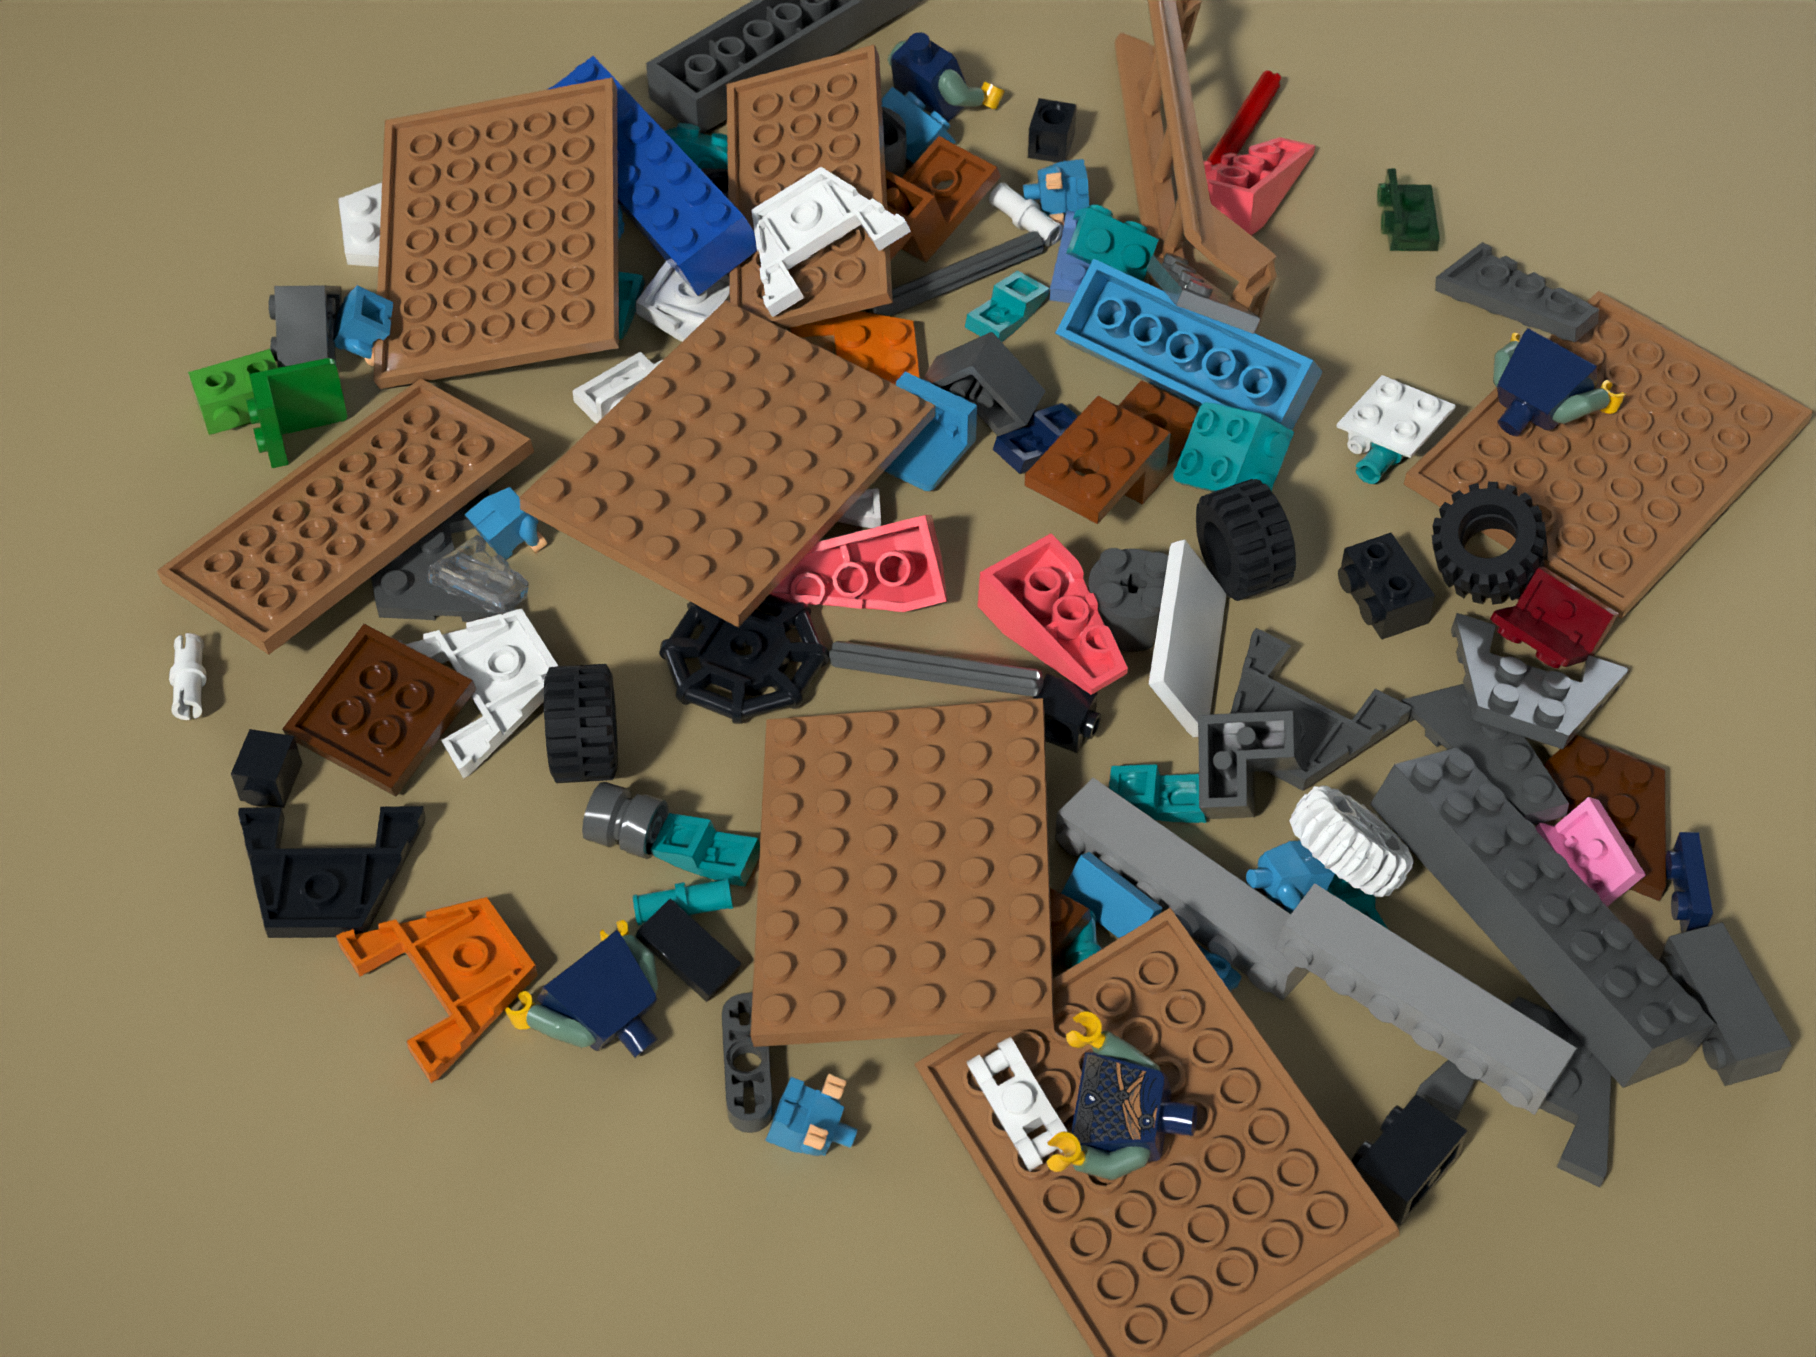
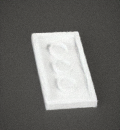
M1184 539L1171 543L1169 549L1149 686L1186 731L1195 738L1198 737V715H1209L1211 711L1227 594Z

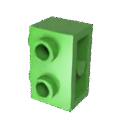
M271 349L188 372L209 435L251 423L246 399L254 397L249 374L277 368Z

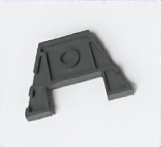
M488 488L371 577L379 618L436 620V616H457L462 618V622H471L515 610L509 582L463 591L451 534L475 529L465 516V513L482 499L490 496Z
M1457 613L1451 627L1452 637H1457L1458 641L1456 650L1458 662L1463 664L1465 670L1463 683L1472 720L1560 749H1564L1588 723L1592 713L1607 702L1614 689L1618 690L1627 674V667L1588 655L1582 669L1580 682L1558 671L1547 672L1526 665L1518 658L1510 656L1501 657L1490 653L1496 625Z
M1255 628L1251 635L1248 653L1245 657L1239 686L1230 713L1294 711L1300 723L1301 770L1266 772L1303 791L1405 724L1409 719L1412 707L1377 689H1374L1354 718L1350 720L1273 680V677L1289 658L1291 645Z
M1517 997L1509 1006L1577 1048L1563 1074L1539 1109L1575 1125L1557 1168L1597 1187H1601L1607 1173L1611 1074L1557 1013L1524 998ZM1447 1060L1420 1084L1416 1094L1448 1117L1457 1120L1475 1081L1479 1079H1472L1464 1075L1457 1068L1456 1064Z

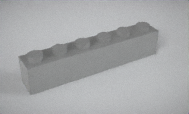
M1092 778L1057 812L1055 840L1059 842L1060 846L1067 853L1079 857L1088 852L1092 853L1163 908L1160 913L1171 908L1190 936L1209 948L1212 954L1223 957L1231 965L1247 975L1258 989L1264 992H1271L1283 1001L1310 972L1306 968L1292 965L1281 952L1275 949L1282 926L1291 914L1095 778Z
M1315 883L1282 926L1275 949L1281 952L1292 965L1306 968L1323 979L1336 993L1353 998L1367 1007L1378 1020L1392 1023L1412 1036L1413 1040L1422 1048L1437 1052L1456 1064L1457 1068L1464 1075L1472 1079L1481 1080L1498 1091L1511 1105L1524 1108L1534 1115L1563 1074L1577 1049Z

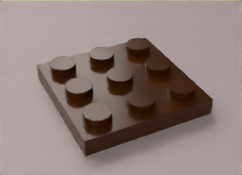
M363 624L282 730L285 735L294 736L296 743L396 797L477 688L472 679Z

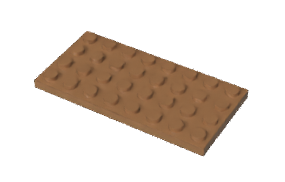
M875 45L727 84L728 199L745 216L753 231L752 209L820 167L855 187L857 192L869 200L873 198L881 203L885 210L888 211L880 58ZM859 225L846 233L842 238L833 241L812 254L807 260L788 269L804 298L774 317L771 316L764 304L763 296H765V290L760 277L759 268H761L759 252L756 251L729 272L730 302L783 329L893 303L890 245L879 251L862 225Z
M420 378L157 570L162 584L270 655L534 453L531 439Z

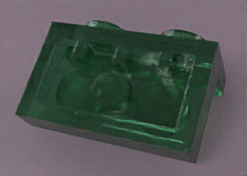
M1387 168L1385 183L1378 184L1377 206L1384 207L1381 213V234L1388 235L1389 250L1438 251L1440 237L1432 185L1398 184L1396 169Z

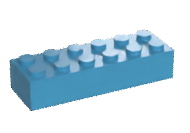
M1093 259L1055 332L1070 346L1198 407L1205 402L1262 413L1290 430H1293L1323 372L1310 358L1256 333L1252 334L1176 306L1163 290L1096 259Z

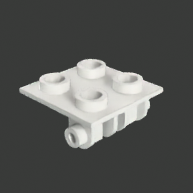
M1382 375L1337 423V428L1348 432L1349 441L1347 446L1355 454L1368 452L1372 448L1373 442L1411 458L1451 414L1456 405Z

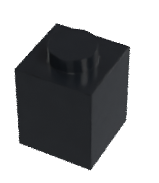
M249 729L231 772L240 801H245L257 807L269 805L285 808L302 766L295 737Z

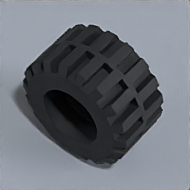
M1250 479L1200 497L1196 507V532L1200 550L1208 570L1229 598H1233L1235 601L1243 600L1292 581L1294 571L1296 570V550L1293 533L1280 502L1266 484H1263L1258 479Z
M1488 482V488L1479 489L1478 483L1469 485V493L1463 494L1460 490L1452 495L1453 504L1450 505L1444 502L1439 509L1441 518L1434 519L1432 526L1434 535L1431 536L1439 573L1442 572L1443 581L1448 587L1454 585L1457 595L1465 598L1470 593L1475 603L1483 604L1484 598H1491L1492 605L1502 604L1501 597L1509 595L1512 601L1520 597L1519 589L1522 587L1526 589L1537 568L1545 567L1544 560H1548L1547 536L1542 512L1538 505L1533 506L1532 498L1524 492L1518 497L1515 486L1507 484L1503 490L1499 489L1498 482ZM1486 529H1501L1510 533L1516 539L1513 546L1507 552L1493 558L1477 557L1465 549L1466 543L1473 535Z
M607 664L549 667L544 679V722L547 758L551 776L556 784L613 780L618 769V739L614 683Z

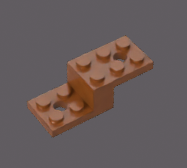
M938 136L902 178L886 170L888 212L893 215L897 213L902 216L911 232L890 244V261L902 249L927 263L1000 179L1001 175L998 167ZM954 180L948 188L936 189L942 181Z
M1142 380L1119 405L1097 396L1026 472L1025 486L1096 524L1100 523L1124 495L1143 505L1177 466L1199 409ZM1076 471H1079V472L1085 474V476H1081V475L1077 474Z

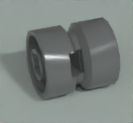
M605 781L601 782L593 791L585 810L582 827L583 838L609 848L619 842L620 849L628 854L649 859L653 856L651 848L668 816V803L666 800L647 794H637L632 799L631 791L628 788Z

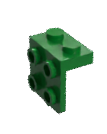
M324 358L249 374L254 397L246 399L248 412L252 424H261V427L253 428L259 453L268 452L272 468L289 465L282 435L334 424L347 419L338 369L335 360L332 358Z

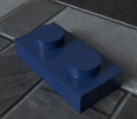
M1679 832L1673 850L1667 851L1665 858L1666 878L1673 880L1674 885L1671 899L1672 917L1674 920L1680 921L1681 933L1708 926L1713 910L1699 832Z

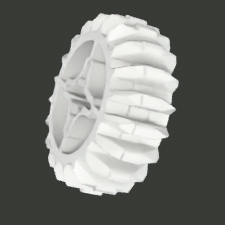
M1322 785L1320 787L1314 786L1296 804L1297 807L1289 820L1295 836L1300 839L1302 846L1309 849L1312 857L1322 862L1325 868L1334 872L1339 879H1344L1353 888H1360L1365 894L1376 897L1389 896L1395 888L1398 889L1407 879L1406 875L1413 868L1412 864L1414 862L1408 846L1402 843L1401 838L1390 829L1389 825L1381 821L1377 814L1369 811L1364 804H1359L1350 795H1344L1338 789H1331L1329 786Z

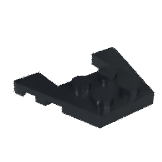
M423 806L380 807L374 848H280L285 820L281 807L239 808L238 816L252 869L263 924L268 938H336V935L353 929L355 935L368 932L425 824L426 816Z

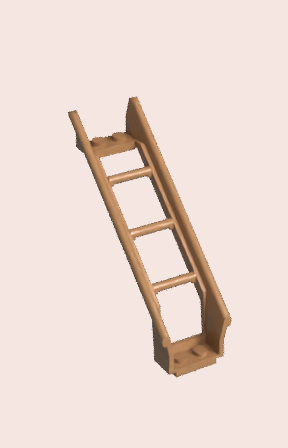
M1147 0L1154 45L1152 46L1145 41L1122 32L1115 40L1140 224L1148 228L1147 234L1159 239L1153 255L1165 258L1166 253L1184 258L1182 249L1184 242L1182 237L1184 234L1186 239L1216 267L1239 281L1233 291L1232 298L1262 318L1277 277L1274 268L1277 255L1224 215L1210 202L1185 58L1202 1ZM1161 97H1163L1164 110L1167 122V129L1165 135L1163 132L1160 113L1162 105L1160 104ZM1172 163L1178 192L1176 206L1171 181L1172 170L1170 169ZM1148 272L1149 284L1163 290Z

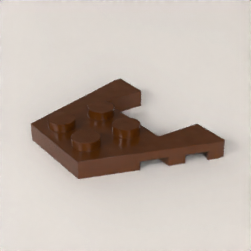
M1576 735L1564 749L1557 751L1543 764L1569 803L1567 815L1588 797L1599 800L1626 844L1633 847L1632 854L1646 874L1630 890L1660 902L1666 887L1665 769Z

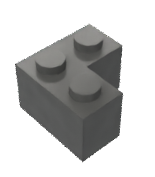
M274 286L275 295L269 296V315L271 320H276V337L271 338L270 349L278 368L324 358H332L336 362L334 334L337 314L342 305L341 286Z
M993 332L936 356L923 378L933 385L956 396L964 397L969 402L977 405V414L997 436L1027 425L1045 393V389Z
M1294 711L1198 715L1199 808L1207 819L1255 818L1254 772L1301 770L1300 723Z

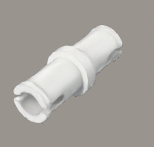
M1005 182L998 184L991 192L989 203L1012 219L1013 225L1019 230L1037 231L1047 247L1049 245L1053 246L1060 239L1063 233V226L1043 213L1036 201L1033 199L1026 200Z
M186 633L185 648H183L182 635H179L174 640V665L170 668L169 681L173 686L171 711L176 718L181 720H191V705L193 706V717L196 719L201 715L202 687L207 680L206 669L202 666L203 639L196 634Z

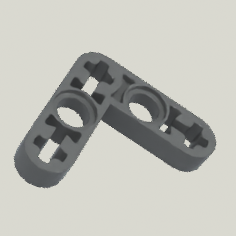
M753 992L734 995L726 1001L722 1009L727 1113L729 1121L734 1128L746 1133L761 1131L768 1126L773 1115L769 1046L754 1047L750 1037ZM740 1013H749V1025H740ZM744 1053H753L761 1059V1063L753 1071H740L733 1065L736 1057ZM753 1087L756 1105L755 1113L745 1114L744 1088Z

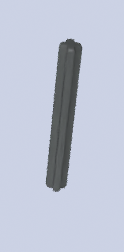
M1030 231L893 288V303L866 309L865 311L885 316L895 315L1042 253L1044 250L1043 238L1040 237L1037 231Z
M844 641L834 642L829 651L831 665L836 668L1017 695L1039 696L1044 683L1040 670Z

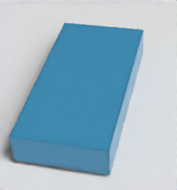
M1090 852L1080 855L1061 894L1093 911L1096 915V921L1118 938L1123 937L1159 915L1163 909Z

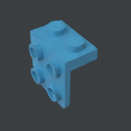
M904 372L896 381V386L936 406L935 417L888 466L885 472L924 491H932L976 441L977 405L969 402L964 397L956 396L933 385L928 380L920 379L908 372Z

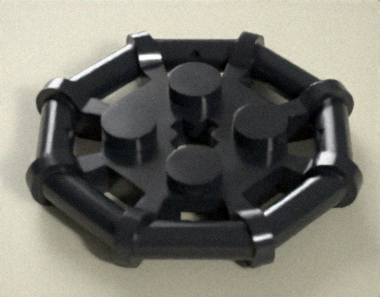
M769 594L757 608L775 614L777 617L755 609L739 628L692 602L687 603V612L670 637L661 642L659 651L660 656L666 660L676 686V698L682 704L688 705L692 703L731 718L733 724H742L744 719L786 707L796 709L803 703L802 696L819 669L829 661V650L822 645L811 619V608L804 602L796 604ZM699 625L705 626L698 639L691 638ZM797 629L802 642L791 643L789 637H786L785 632ZM746 645L752 646V653L748 655H738L734 651L735 648L742 650ZM698 657L701 669L691 675L685 658ZM791 661L801 662L802 664L792 680L783 674ZM712 683L732 691L733 700L706 690V688ZM769 686L775 689V692L761 695ZM745 693L751 696L761 695L745 700Z

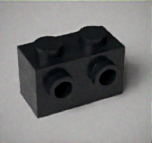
M1391 532L1344 548L1341 568L1338 570L1340 585L1346 593L1352 595L1359 606L1364 622L1367 625L1373 626L1381 640L1429 624L1435 595Z
M1417 1094L1404 1109L1396 1105L1381 1125L1380 1130L1383 1132L1374 1144L1366 1140L1351 1160L1391 1219L1400 1226L1458 1158L1468 1132L1467 1129Z

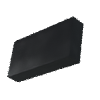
M669 899L635 934V937L706 1002L739 970L742 964L672 899Z

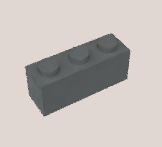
M1721 922L1669 936L1659 961L1687 994L1698 1001L1702 1010L1716 1024L1702 1042L1703 1054L1708 1066L1717 1071L1724 1086L1780 1071L1792 1045L1724 923Z

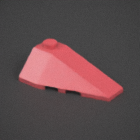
M1278 137L1250 146L1248 154L1235 155L1228 153L1222 155L1221 163L1213 166L1211 162L1203 161L1211 204L1251 236L1265 226L1315 153V145Z
M922 515L819 541L770 594L793 603L804 602L810 605L906 612L947 602L942 555L932 515Z
M1050 533L980 572L978 607L1005 636L1092 695L1125 676L1128 672V667L1110 628L1104 625L1098 612V602L1094 593L1089 592L1083 579L1084 572L1079 561Z

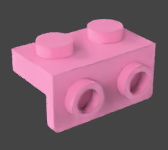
M1588 797L1555 826L1539 823L1535 826L1543 839L1556 853L1565 858L1569 867L1589 888L1599 895L1601 901L1607 907L1646 876L1601 802L1597 799Z

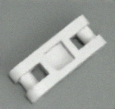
M1008 1037L997 1044L998 1050L984 1058L977 1055L966 1061L1027 1169L1031 1171L1043 1164L1041 1158L1057 1149L1060 1153L1063 1152L1058 1147L1049 1146L1047 1142L1057 1133L1068 1131L1023 1059L1013 1039ZM1010 1067L1014 1077L997 1085L992 1076ZM1044 1124L1047 1131L1030 1140L1026 1134Z

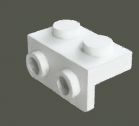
M638 352L574 389V402L597 424L663 360L653 364L641 352Z

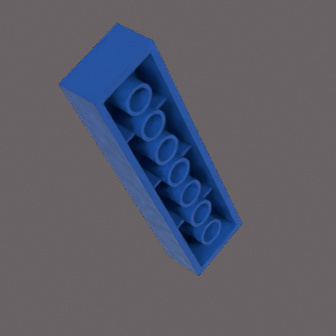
M592 56L548 89L613 78L617 86L618 204L621 205L622 212L696 295L699 296L757 251L755 233L745 216L608 70Z

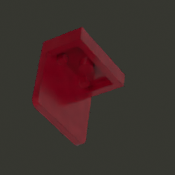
M1543 566L1537 568L1516 606L1494 610L1490 620L1499 626L1497 632L1501 636L1516 644H1521L1523 641L1537 650L1535 656L1540 661L1558 669L1560 666L1568 667L1585 662L1588 655L1593 657L1619 613Z

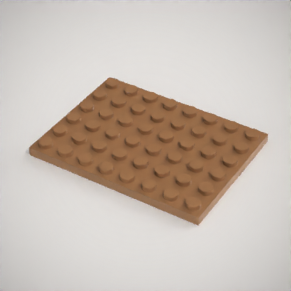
M613 78L385 120L377 295L392 301L393 310L392 317L390 318V335L384 340L377 339L375 341L373 380L379 389L413 384L420 378L430 381L619 348L617 86Z
M1598 291L1587 301V303L1599 309L1598 324L1576 342L1562 340L1553 334L1548 339L1597 366L1598 386L1596 389L1600 388L1605 380H1609L1613 383L1610 390L1611 393L1620 394L1624 392L1626 394L1616 413L1607 414L1598 410L1568 423H1559L1550 431H1546L1529 422L1520 435L1515 437L1506 433L1497 423L1507 408L1499 402L1496 387L1406 472L1403 485L1439 507L1444 502L1452 505V495L1460 490L1463 494H1467L1470 492L1469 485L1478 483L1479 489L1488 488V482H1498L1499 489L1503 490L1509 484L1517 488L1518 497L1524 492L1532 498L1533 506L1538 505L1540 508L1543 522H1545L1548 545V560H1544L1545 568L1619 613L1618 617L1622 619L1809 423L1813 411ZM1501 529L1480 531L1507 549H1510L1516 541L1514 536Z
M726 300L519 497L520 510L739 628L935 417L936 406Z
M1043 698L767 719L750 1035L753 1046L762 1047L1055 1028L1045 709Z
M1168 908L1053 979L1055 1028L965 1033L914 1064L1094 1357H1209L1400 1236L1396 1224L1171 908ZM1080 1012H1091L1101 1021V1032L1108 1030L1133 1045L1159 1065L1161 1072L1167 1075L1171 1088L1170 1102L1197 1105L1194 1136L1165 1133L1160 1160L1148 1161L1144 1167L1115 1180H1108L1076 1171L1073 1164L1061 1172L1051 1170L1048 1167L1047 1160L1055 1154L1065 1156L1058 1149L1041 1158L1043 1164L1029 1171L976 1082L966 1061L977 1055L984 1058L999 1049L997 1046L999 1042L1011 1037L1067 1131L1071 1133L1085 1052H1093V1046L1088 1044L1083 1048L1072 1047L1067 1042L1066 1034L1074 1030L1086 1037L1085 1027L1080 1023H1076L1073 1017ZM1010 1067L992 1077L996 1084L1000 1085L1014 1077V1074ZM1043 1124L1026 1135L1032 1140L1047 1130Z

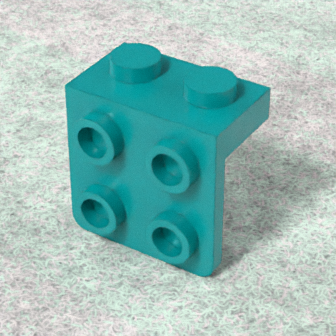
M1205 402L1200 406L1175 468L1173 479L1182 485L1210 492L1250 479H1258L1272 491L1294 432L1262 413Z

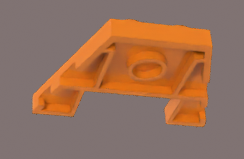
M857 311L791 328V333L799 337L833 335L837 356L895 385L904 372L920 378L913 320Z
M487 897L427 911L425 918L401 924L394 919L378 923L379 929L355 935L353 929L336 935L339 947L359 977L398 955L406 953L448 1013L449 1017L406 1041L410 1053L430 1083L438 1080L538 975L535 963Z

